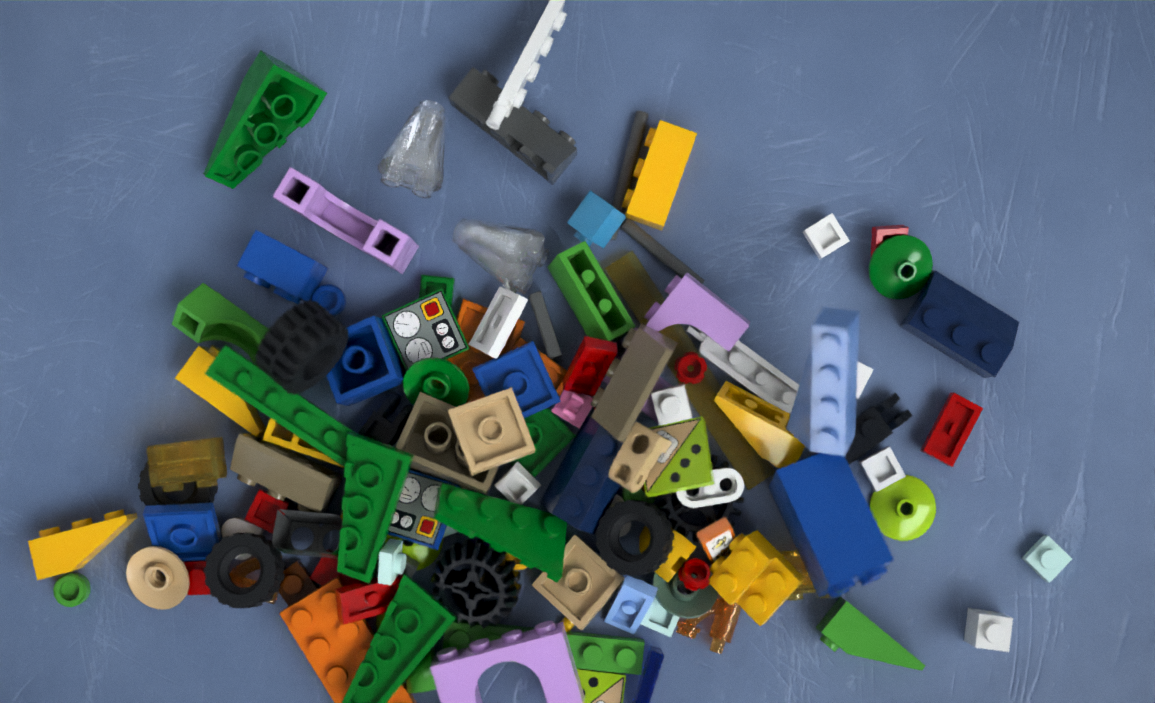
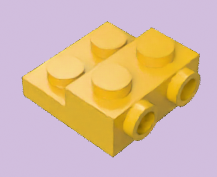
M756 530L746 536L741 533L729 544L728 548L732 551L727 558L721 556L711 565L710 571L713 575L709 578V584L730 606L737 602L759 626H762L799 587L805 578Z

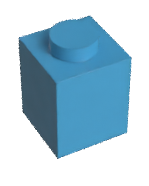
M590 190L567 223L577 230L573 236L581 242L586 241L589 247L594 242L604 249L627 216Z

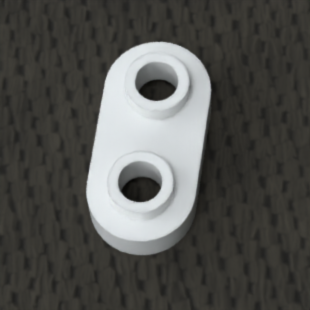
M731 468L712 469L714 485L699 487L698 493L695 496H688L686 490L676 492V496L683 505L690 508L732 502L738 499L744 490L743 478L739 472ZM724 478H729L732 483L731 488L727 491H723L720 488V481Z

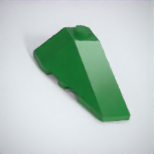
M260 50L243 78L203 173L204 176L234 189L262 164V159L276 146L280 148L287 142L285 139L299 126L303 128L312 119L327 92L289 65Z

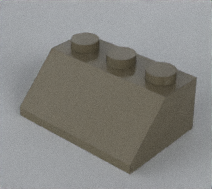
M643 323L638 327L637 331L633 328L629 330L622 344L623 347L627 348L623 358L619 360L615 357L606 376L611 378L607 388L599 387L590 404L595 407L591 417L622 443H624L678 343Z
M420 392L395 448L414 454L410 468L434 478L458 484L462 489L488 495L499 466L471 476L448 416V410L455 408V406Z
M251 433L239 434L230 470L238 473V480L250 486H255L258 483L268 488L266 493L278 500L285 501L287 497L298 503L296 508L300 511L315 513L327 511L343 475L288 448L262 440L263 436L255 437Z

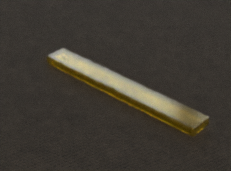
M631 251L606 267L605 270L640 325L642 323L646 325L649 321L644 316L655 302L662 305L665 300L635 253ZM674 324L663 328L659 333L678 342L666 365L680 385L684 383L680 382L676 377L677 371L674 369L676 359L683 357L686 352H695L699 355L698 357H702L681 324ZM692 365L687 367V370L690 372L694 369ZM707 366V371L704 372V378L701 382L685 384L689 401L698 415L705 419L709 432L733 469L742 476L746 489L750 490L775 474L776 471L769 461L760 457L715 403V397L720 391L721 386Z

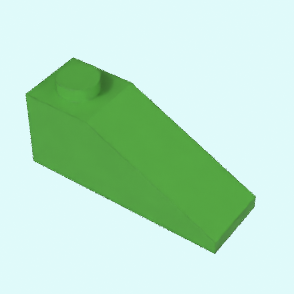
M839 597L816 626L823 634L820 640L834 652L840 647L849 655L922 671L926 666L842 597Z

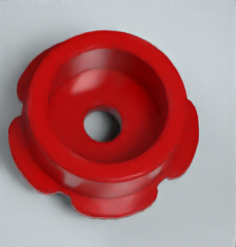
M686 352L683 357H678L674 364V369L677 371V379L685 384L701 382L704 378V372L707 371V363L704 358L698 357L699 355L695 352ZM689 365H692L694 367L693 371L691 372L687 370V367Z
M694 558L685 561L683 567H680L678 570L679 580L683 581L684 587L691 591H697L699 588L705 589L710 583V568L701 559ZM691 574H695L697 578H693Z

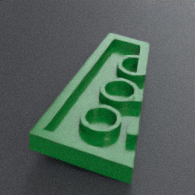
M350 431L347 433L346 442L348 452L344 469V477L346 479L345 493L342 497L343 521L342 528L340 529L337 572L370 583L379 561V552L386 541L414 454Z
M441 484L437 492L433 519L472 539L476 536L490 544L489 547L499 553L505 551L520 559V564L530 569L536 567L547 573V578L555 582L562 578L567 522L549 512L452 485Z
M407 574L403 575L399 588L385 612L384 619L375 633L363 662H361L342 703H387L456 620L457 617Z

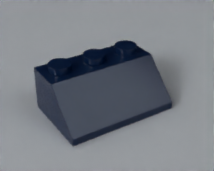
M933 271L900 327L981 377L989 378L996 377L1013 349L1019 321L939 272Z
M587 416L539 503L549 512L575 528L594 535L596 529H598L600 518L605 515V511L610 507L621 486L609 478V471L623 443L611 435L598 422Z

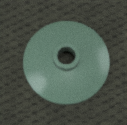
M678 571L668 583L654 572L652 586L658 588L655 597L659 604L669 613L681 618H697L706 614L715 604L718 592L710 584L705 589L699 588L697 591H691L684 587L683 581L679 580ZM691 574L693 578H697L695 574ZM677 589L685 590L687 595L680 593Z

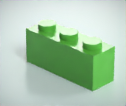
M586 241L559 253L548 265V270L588 337L616 342L624 338L631 328L634 329L636 327Z

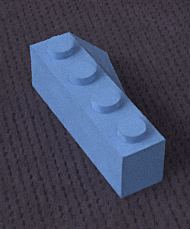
M824 307L812 325V345L786 428L810 451L845 456L855 437L859 311Z

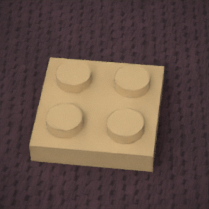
M512 387L448 410V416L471 476L530 455L536 451Z
M575 534L565 545L562 578L555 582L547 578V573L542 572L533 582L532 586L579 630H583L619 589L625 577L617 573V570L610 569L605 560H602L594 549Z

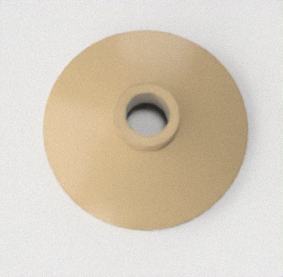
M148 546L137 551L128 562L126 569L128 585L135 597L143 604L154 609L165 610L177 606L186 597L190 586L189 574L182 560L172 551L159 546Z

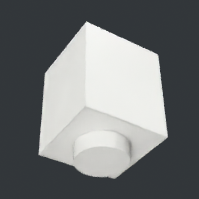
M968 608L964 641L975 648L1009 652L1013 618L1001 612Z

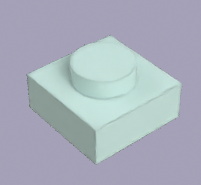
M1043 535L1022 557L1048 583L1072 560L1048 535Z
M389 539L379 552L378 583L391 585L399 574H403L406 566V554L402 553V540Z
M655 597L640 624L672 637L680 617L666 611Z

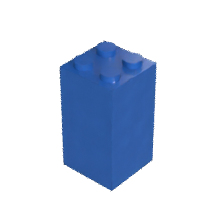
M818 453L776 470L768 487L819 598L829 594L830 599H834L849 592V589L854 587L856 582L860 581L861 585L865 586L879 580L881 575L888 572L886 567L894 561V558L845 456Z

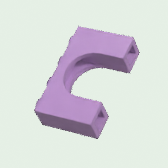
M291 167L273 195V198L290 210L402 275L419 247L410 236L381 219L376 221L328 192L319 183Z
M686 273L682 279L676 275L664 290L669 294L662 305L655 302L644 316L649 321L646 326L658 332L674 324L694 326L728 352L750 326V321L689 273ZM624 354L621 357L616 355V358L621 360ZM606 376L603 381L609 384L611 378ZM659 376L652 391L671 387L672 385ZM650 393L641 411L658 423Z
M545 621L536 625L533 630L522 632L520 629L512 630L503 634L502 638L489 641L488 638L478 639L470 643V647L459 650L456 647H448L437 652L430 666L441 703H483L478 688L480 676L492 665L507 661L521 663L529 667L538 676L547 703H585L584 692L563 622L555 624L554 621Z

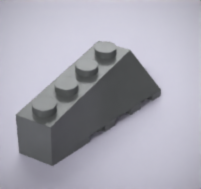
M473 67L449 96L451 105L554 185L577 156V148L574 147L576 141L566 132L561 130L557 133L548 126L550 121L539 111L535 110L531 113L522 105L519 109L513 107L509 117L503 118L499 129L495 130L487 126L486 121L494 108L495 101H498L502 89L497 86L499 81L486 70L480 73Z

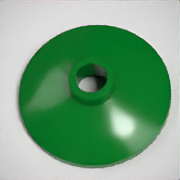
M904 234L892 236L884 240L875 249L870 258L868 273L871 284L876 291L890 299L911 297L918 293L928 282L933 266L932 256L929 248L920 239ZM909 265L908 271L901 275L902 268Z
M424 358L414 362L407 369L403 379L405 395L413 406L420 392L455 407L466 404L470 388L465 374L455 364L441 358Z

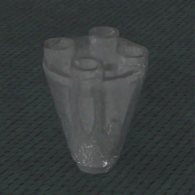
M423 100L412 111L379 161L378 170L382 174L380 181L383 184L393 188L401 186L410 189L413 194L421 198H430L432 192L442 188L446 118L444 116L445 109L440 104Z
M464 218L457 224L453 233V242L458 244V248L506 289L523 295L531 287L532 276L537 266L542 267L549 253V250L544 248V235L535 229L478 219L467 220Z

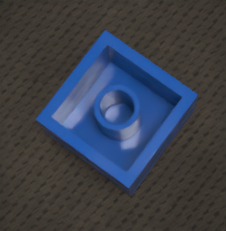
M257 230L252 235L237 264V267L246 271L243 276L244 278L267 289L274 285L276 287L273 293L296 304H299L301 299L311 301L313 292L319 287L328 270L321 263Z
M374 315L346 327L349 333L347 345L336 365L326 375L336 403L351 406L403 384L406 372L383 319Z

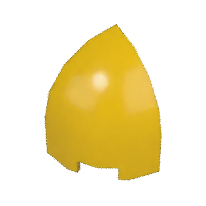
M644 526L639 536V550L641 553L647 549L650 543V532L647 526ZM672 530V533H674L672 553H669L668 560L661 564L659 569L654 571L667 583L696 548L693 543L675 530Z

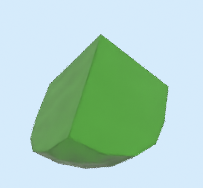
M434 647L406 679L408 693L436 690L434 677L430 669L433 658L436 656Z

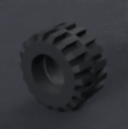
M309 300L299 303L285 312L269 328L258 347L255 358L257 360L256 364L288 394L304 392L322 380L336 365L347 345L348 329L317 302Z

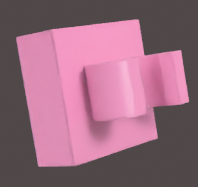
M564 390L560 396L561 402L555 404L551 412L580 429L593 407L590 405L593 398L589 395Z

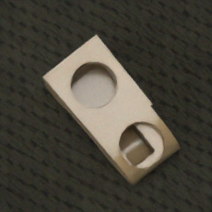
M636 421L611 465L609 478L630 492L635 493L645 483L649 471L652 470L661 453L665 454L672 442Z

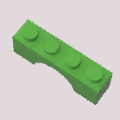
M204 283L178 303L172 321L174 327L197 343L209 340H222L239 346L250 356L255 365H257L255 358L258 347L269 330L247 312L238 308Z

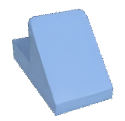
M623 575L625 579L613 597L604 622L634 635L655 599L658 588L641 579Z

